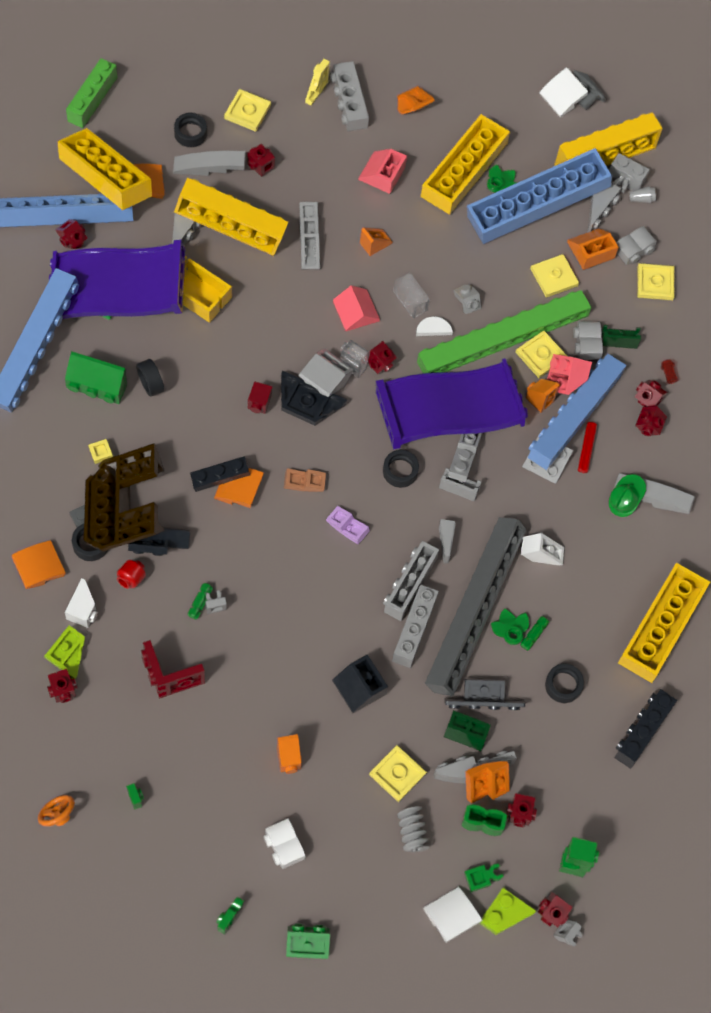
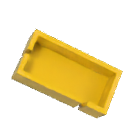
M185 255L183 305L210 323L220 312V308L222 309L232 298V286L189 258L187 260Z

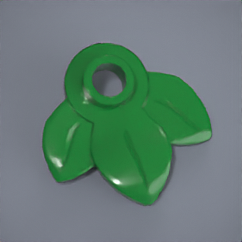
M498 165L493 166L489 170L487 188L491 192L496 193L516 184L514 182L515 170L501 171Z
M503 609L499 622H492L491 628L496 636L504 638L508 644L517 645L522 641L523 633L529 627V618L526 613L516 618L510 611ZM510 634H515L516 638H511Z

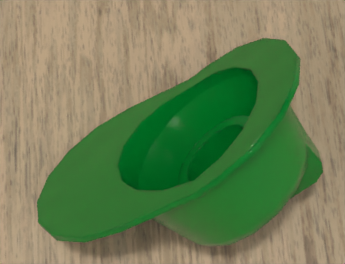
M631 474L623 477L617 483L608 500L609 508L614 515L627 517L636 510L646 493L644 480L638 475Z

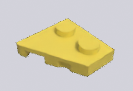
M323 59L320 64L315 66L305 103L312 105L328 84L330 61Z

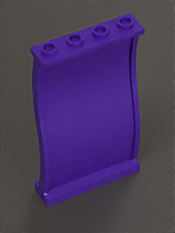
M174 240L173 244L151 248H88L62 253L53 251V258L50 259L52 270L51 274H49V280L55 268L76 276L79 283V289L75 295H72L70 299L71 304L68 310L64 311L62 319L82 316L132 317L168 312L182 313L186 253L182 241Z
M506 358L502 359L501 363L472 371L424 373L401 377L387 382L383 380L376 381V396L393 450L400 449L402 444L432 436L484 433L505 429L518 424L523 427L525 426V419L528 418L527 408L522 405V395L517 391V381L512 377V367L507 364Z

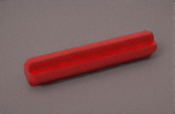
M588 422L586 425L578 472L586 474L589 469L597 428L595 422Z

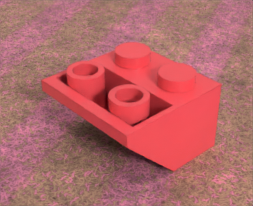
M393 149L375 151L358 180L390 194L406 167L407 156Z
M553 354L546 380L557 382L560 385L557 393L569 395L588 380L592 362Z

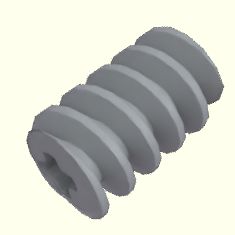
M421 806L409 807L397 814V817L401 819L399 826L403 827L400 833L404 835L402 842L406 843L403 846L404 851L421 852L429 849V846H423V843L427 842L428 838H422V835L426 834L427 830H420V827L425 825V822H419V819L423 818L424 814H417L418 811L422 810Z

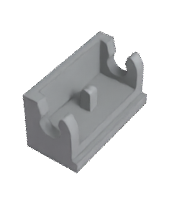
M446 468L439 488L475 501L482 481L474 482L467 479L466 482L447 477L450 469Z

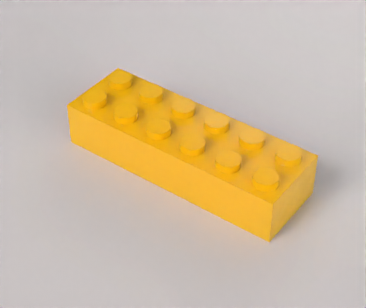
M653 112L649 114H642L632 120L628 119L618 125H611L607 129L597 130L590 135L580 136L576 140L564 142L559 146L554 166L594 148L606 166L611 165L619 153L627 158L634 157L656 148L662 127Z
M480 114L424 182L421 197L450 215L507 145L510 131Z
M88 128L57 141L59 159L121 210H125L152 196L151 178Z
M188 177L174 210V213L274 256L288 225V222L279 216L269 214L263 209L251 206L248 202H242L235 199L232 195L224 194L217 191L214 187H208L201 184L198 180Z
M676 563L622 654L618 664L653 683L709 586L710 581Z

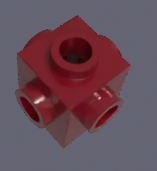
M260 144L249 150L247 164L262 177L275 167V156H273L269 148H265Z
M68 219L55 229L60 237L59 241L67 248L78 249L88 239L85 235L84 227L78 224L77 220Z
M382 341L363 358L379 374L383 370L385 372L390 370L394 366L392 362L397 356Z
M655 380L642 381L636 388L637 394L635 398L644 407L658 406L667 392Z
M658 406L642 407L635 426L645 436L660 435L667 416Z
M67 669L47 675L50 683L47 689L50 698L55 697L56 703H66L71 701L73 697H76L74 690L78 689L74 677L70 678Z
M515 793L512 803H508L506 815H510L508 822H512L517 827L529 826L531 820L535 821L537 809L534 808L535 797Z
M551 892L547 898L540 902L537 912L542 916L540 919L549 927L553 924L558 928L568 920V913L573 907Z

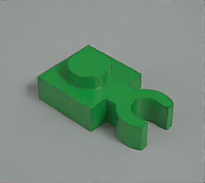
M499 864L492 865L489 870H486L485 866L482 865L465 871L464 875L470 892L490 887V880L500 881L503 878V874L496 876L493 873V870L500 867Z
M239 897L235 898L230 909L226 913L222 912L216 921L218 923L217 930L224 935L244 905V901Z

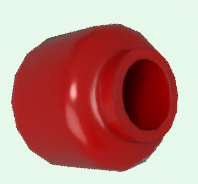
M127 560L117 570L118 583L126 589L136 588L146 577L145 566L138 560Z

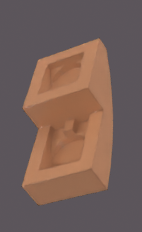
M287 468L285 471L284 489L323 492L326 473L310 469L303 472Z

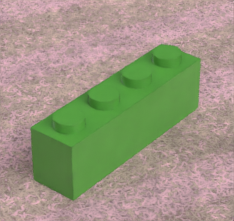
M100 58L66 108L68 122L84 128L117 79L115 64Z

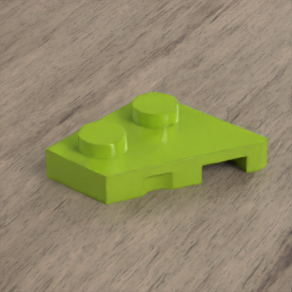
M68 625L45 654L44 658L60 670L67 669L71 678L74 677L76 680L85 636Z
M502 888L483 916L480 924L495 935H498L520 921L533 916L536 910Z

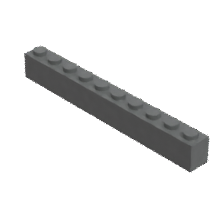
M499 517L477 568L472 575L460 606L427 676L425 684L436 694L454 696L526 532V528L518 519Z

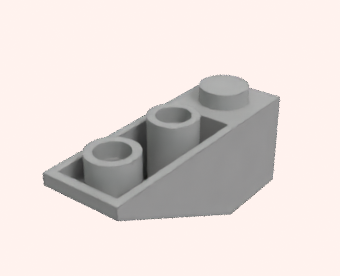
M612 182L611 187L591 197L588 232L600 226L603 216L606 218L611 211L610 207L616 205L621 198L619 196L621 188Z
M175 213L172 244L174 240H181L185 247L186 242L193 238L197 227L200 228L202 224Z

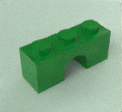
M572 837L569 846L562 853L559 872L584 877L587 872H590L591 867L593 868L594 863H597L599 857V850H596L597 843Z

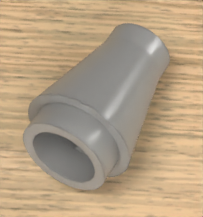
M648 186L630 191V202L651 204V202L656 201L655 187L650 188Z

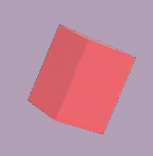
M351 285L333 299L334 306L345 331L380 321L367 289Z

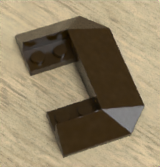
M155 443L103 460L98 465L99 470L85 480L84 541L103 552L165 531L158 522V506L155 502L130 509V486L158 477V473L165 471Z

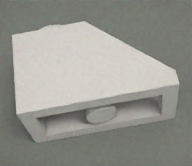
M539 533L523 537L521 555L532 562L560 566L563 565L564 547L546 535Z
M81 578L65 611L66 620L88 628L90 623H94L98 612H96L95 603L85 579Z

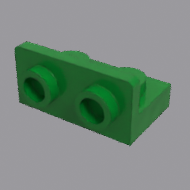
M299 923L288 926L286 957L328 959L330 929L324 925L305 927L304 924Z

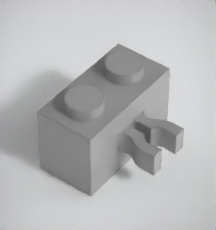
M619 153L611 164L609 172L612 175L611 180L614 181L613 184L616 186L622 185L621 192L624 193L626 188L632 191L641 189L650 169Z

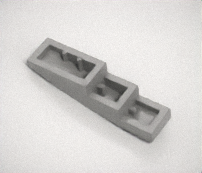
M208 151L174 157L173 174L209 176V172L226 173L227 169L244 170L245 151Z
M300 202L301 270H320L318 202Z
M619 473L615 486L627 475ZM643 479L646 484V493L641 502L652 503L654 508L690 514L695 499L693 495Z

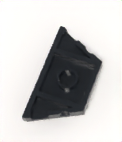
M285 371L281 372V411L316 426L347 404V399L336 394H332L329 397L322 395L318 389L305 383L303 379Z

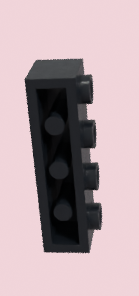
M662 689L657 694L653 692L647 701L650 704L647 710L642 708L636 717L639 719L636 725L631 724L626 732L629 735L627 739H621L615 749L618 752L614 758L631 769L677 702V699Z

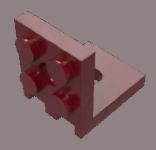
M151 640L143 642L144 649L141 650L144 667L147 668L149 682L151 686L155 685L159 699L205 684V671L202 664L163 676Z

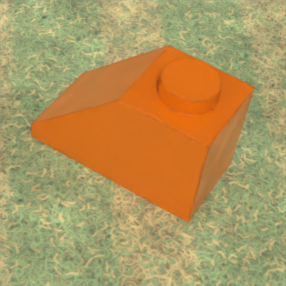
M540 379L536 383L532 382L527 388L526 399L541 413L554 403L560 385L557 382Z
M298 734L277 737L280 771L286 772V774L296 773L301 769Z

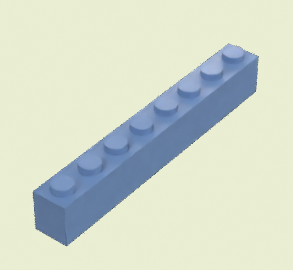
M103 194L0 198V227L63 224L68 219L77 220L78 224L133 221V206L121 210Z
M55 268L0 374V408L12 413L13 409L18 407L22 392H25L28 388L30 376L35 374L39 359H42L45 355V347L52 341L56 326L58 327L61 324L62 315L71 304L70 299L72 295H75L79 289L76 276Z
M607 354L604 359L600 358L595 365L596 369L590 370L588 380L576 389V394L572 393L567 400L568 404L561 406L558 411L559 415L557 417L553 416L548 423L549 427L547 429L543 428L538 436L539 440H534L531 443L528 459L547 470L620 379L626 368L624 363L610 354Z

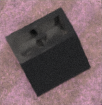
M368 654L350 663L332 679V682L352 713L387 695L388 685Z

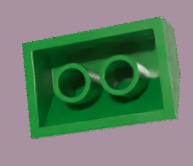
M71 351L65 376L66 388L72 392L85 393L91 398L103 399L110 404H120L127 387L126 371L123 367Z

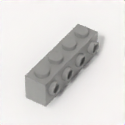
M424 541L421 542L418 548H414L410 556L412 558L409 563L406 562L401 571L403 575L400 579H396L392 587L394 589L391 595L388 594L383 602L385 605L384 613L399 621L403 619L418 592L419 586L423 584L437 560L439 549Z

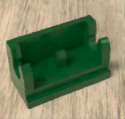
M603 325L601 329L602 346L638 348L641 340L639 327H636L635 331L607 329L608 325Z
M453 710L444 738L482 751L491 724Z

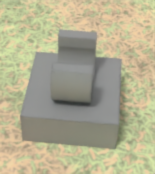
M219 590L217 591L216 599H211L210 594H206L207 601H205L207 614L226 610L225 597L221 598Z
M567 920L565 924L559 926L553 936L558 941L576 946L573 939L575 936L582 937V933L579 931L581 926L575 921Z

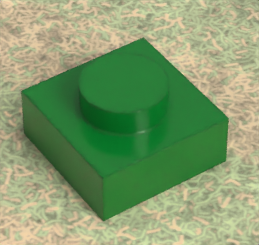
M134 783L127 785V792L134 810L141 808V800H144L141 789H136Z

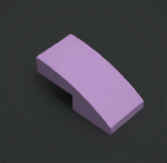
M339 506L326 519V522L356 544H359L370 531L368 526L354 519L351 513Z

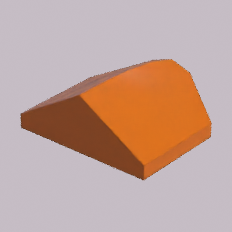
M418 86L397 96L400 114L415 111L435 101L432 96Z

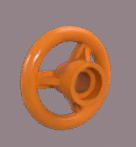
M62 795L49 801L38 814L39 824L42 826H52L55 824L56 826H62L66 824L70 819L69 814L75 806L74 798L70 795ZM47 816V817H51L52 819H51V820H44V817Z

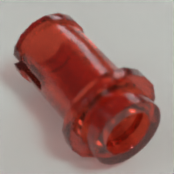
M671 359L661 362L660 367L664 371L667 384H673L678 381L674 369L675 363Z

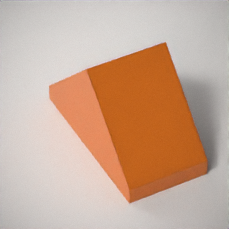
M363 227L361 230L360 244L369 256L393 243L383 229Z

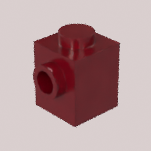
M254 381L248 398V409L254 413L266 414L272 397V386Z

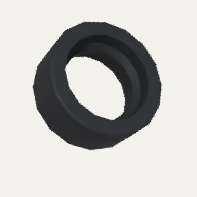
M193 112L180 115L174 123L175 139L179 144L188 148L201 145L207 138V122L201 115ZM194 124L201 128V132L195 136H187L182 134L180 129L184 125Z
M147 359L137 363V373L146 393L152 397L164 392L161 375L153 360Z
M401 449L387 455L383 465V476L389 484L394 487L403 488L410 486L417 479L419 462L414 454ZM396 460L406 461L412 466V472L407 477H397L390 471L391 463Z
M84 524L78 526L73 532L71 539L74 553L78 558L92 562L105 556L108 550L102 552L99 549L94 551L81 549L79 539L84 535Z
M566 663L553 667L548 673L545 682L546 692L550 698L564 704L576 700L584 687L583 674L575 666ZM566 673L575 679L576 688L572 693L563 694L555 689L553 680L557 674Z

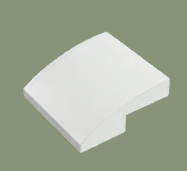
M566 68L540 91V95L561 118L574 108V104L586 97L588 91L570 70Z
M459 887L423 908L433 926L437 927L446 943L482 922L474 906Z

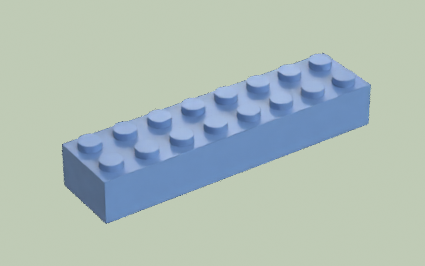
M594 148L467 205V217L480 240L485 244L611 187L612 175Z

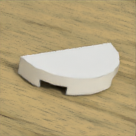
M428 317L419 323L416 336L452 335L453 331L451 325L446 320L440 317Z

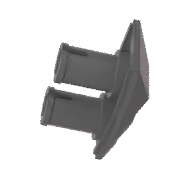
M574 70L577 80L589 92L586 97L579 101L580 106L587 110L596 100L605 103L603 93L596 87L588 74Z

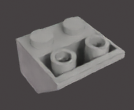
M324 348L314 355L300 372L299 377L305 383L318 389L319 393L329 397L345 387L354 369Z

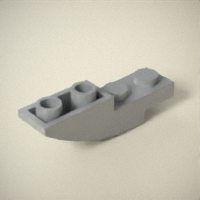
M482 433L461 434L447 477L466 482Z
M502 751L496 757L491 759L489 757L482 758L476 764L474 757L467 758V756L458 758L455 763H443L437 766L434 777L446 782L466 783V770L498 761H507L509 765H512L517 758L514 751L509 753Z

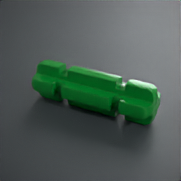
M203 583L201 585V592L197 593L192 603L193 608H190L188 611V616L191 619L197 620L201 614L199 611L203 610L205 601H207L206 594H211L213 590L210 584Z
M541 616L526 638L523 639L520 646L527 651L530 650L547 627L549 620Z

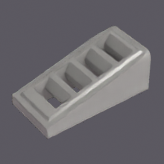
M440 519L439 534L443 563L447 564L449 563L456 523L455 521Z

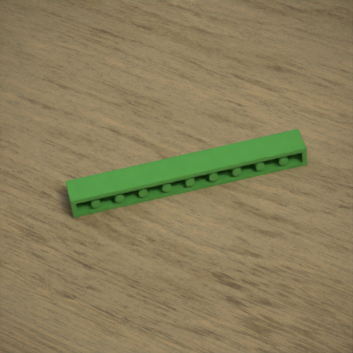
M582 290L572 291L566 296L554 298L544 305L539 304L531 310H523L516 316H508L502 321L490 323L480 330L475 329L469 334L457 336L449 342H441L431 349H423L418 353L417 363L423 374L446 373L530 340L542 331L547 333L589 316L591 306Z

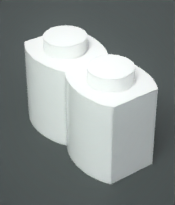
M289 819L265 829L266 835L263 837L268 847L271 846L274 850L272 857L277 866L280 865L284 869L305 859V853Z

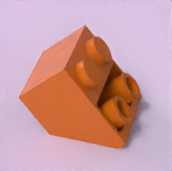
M600 228L567 240L583 270L615 259L618 245L611 233Z

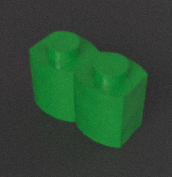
M467 805L461 826L470 831H482L490 836H500L504 831L507 815L499 810H486L479 805Z

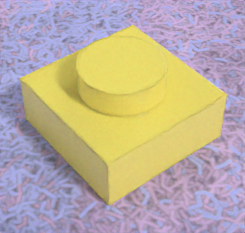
M107 439L88 445L95 464L113 457Z

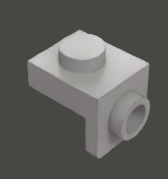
M471 284L462 285L460 288L454 289V295L462 303L465 314L481 309L480 295Z

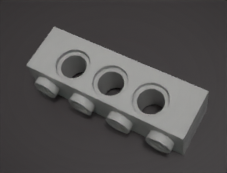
M354 62L333 64V72H330L331 82L335 83L334 93L339 98L338 108L343 113L341 115L343 125H346L347 131L368 128L369 117Z
M423 585L419 586L396 646L392 662L411 668L439 591Z

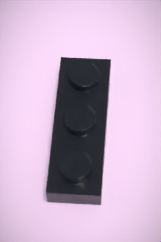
M243 456L190 472L193 488L197 492L250 476L247 460Z

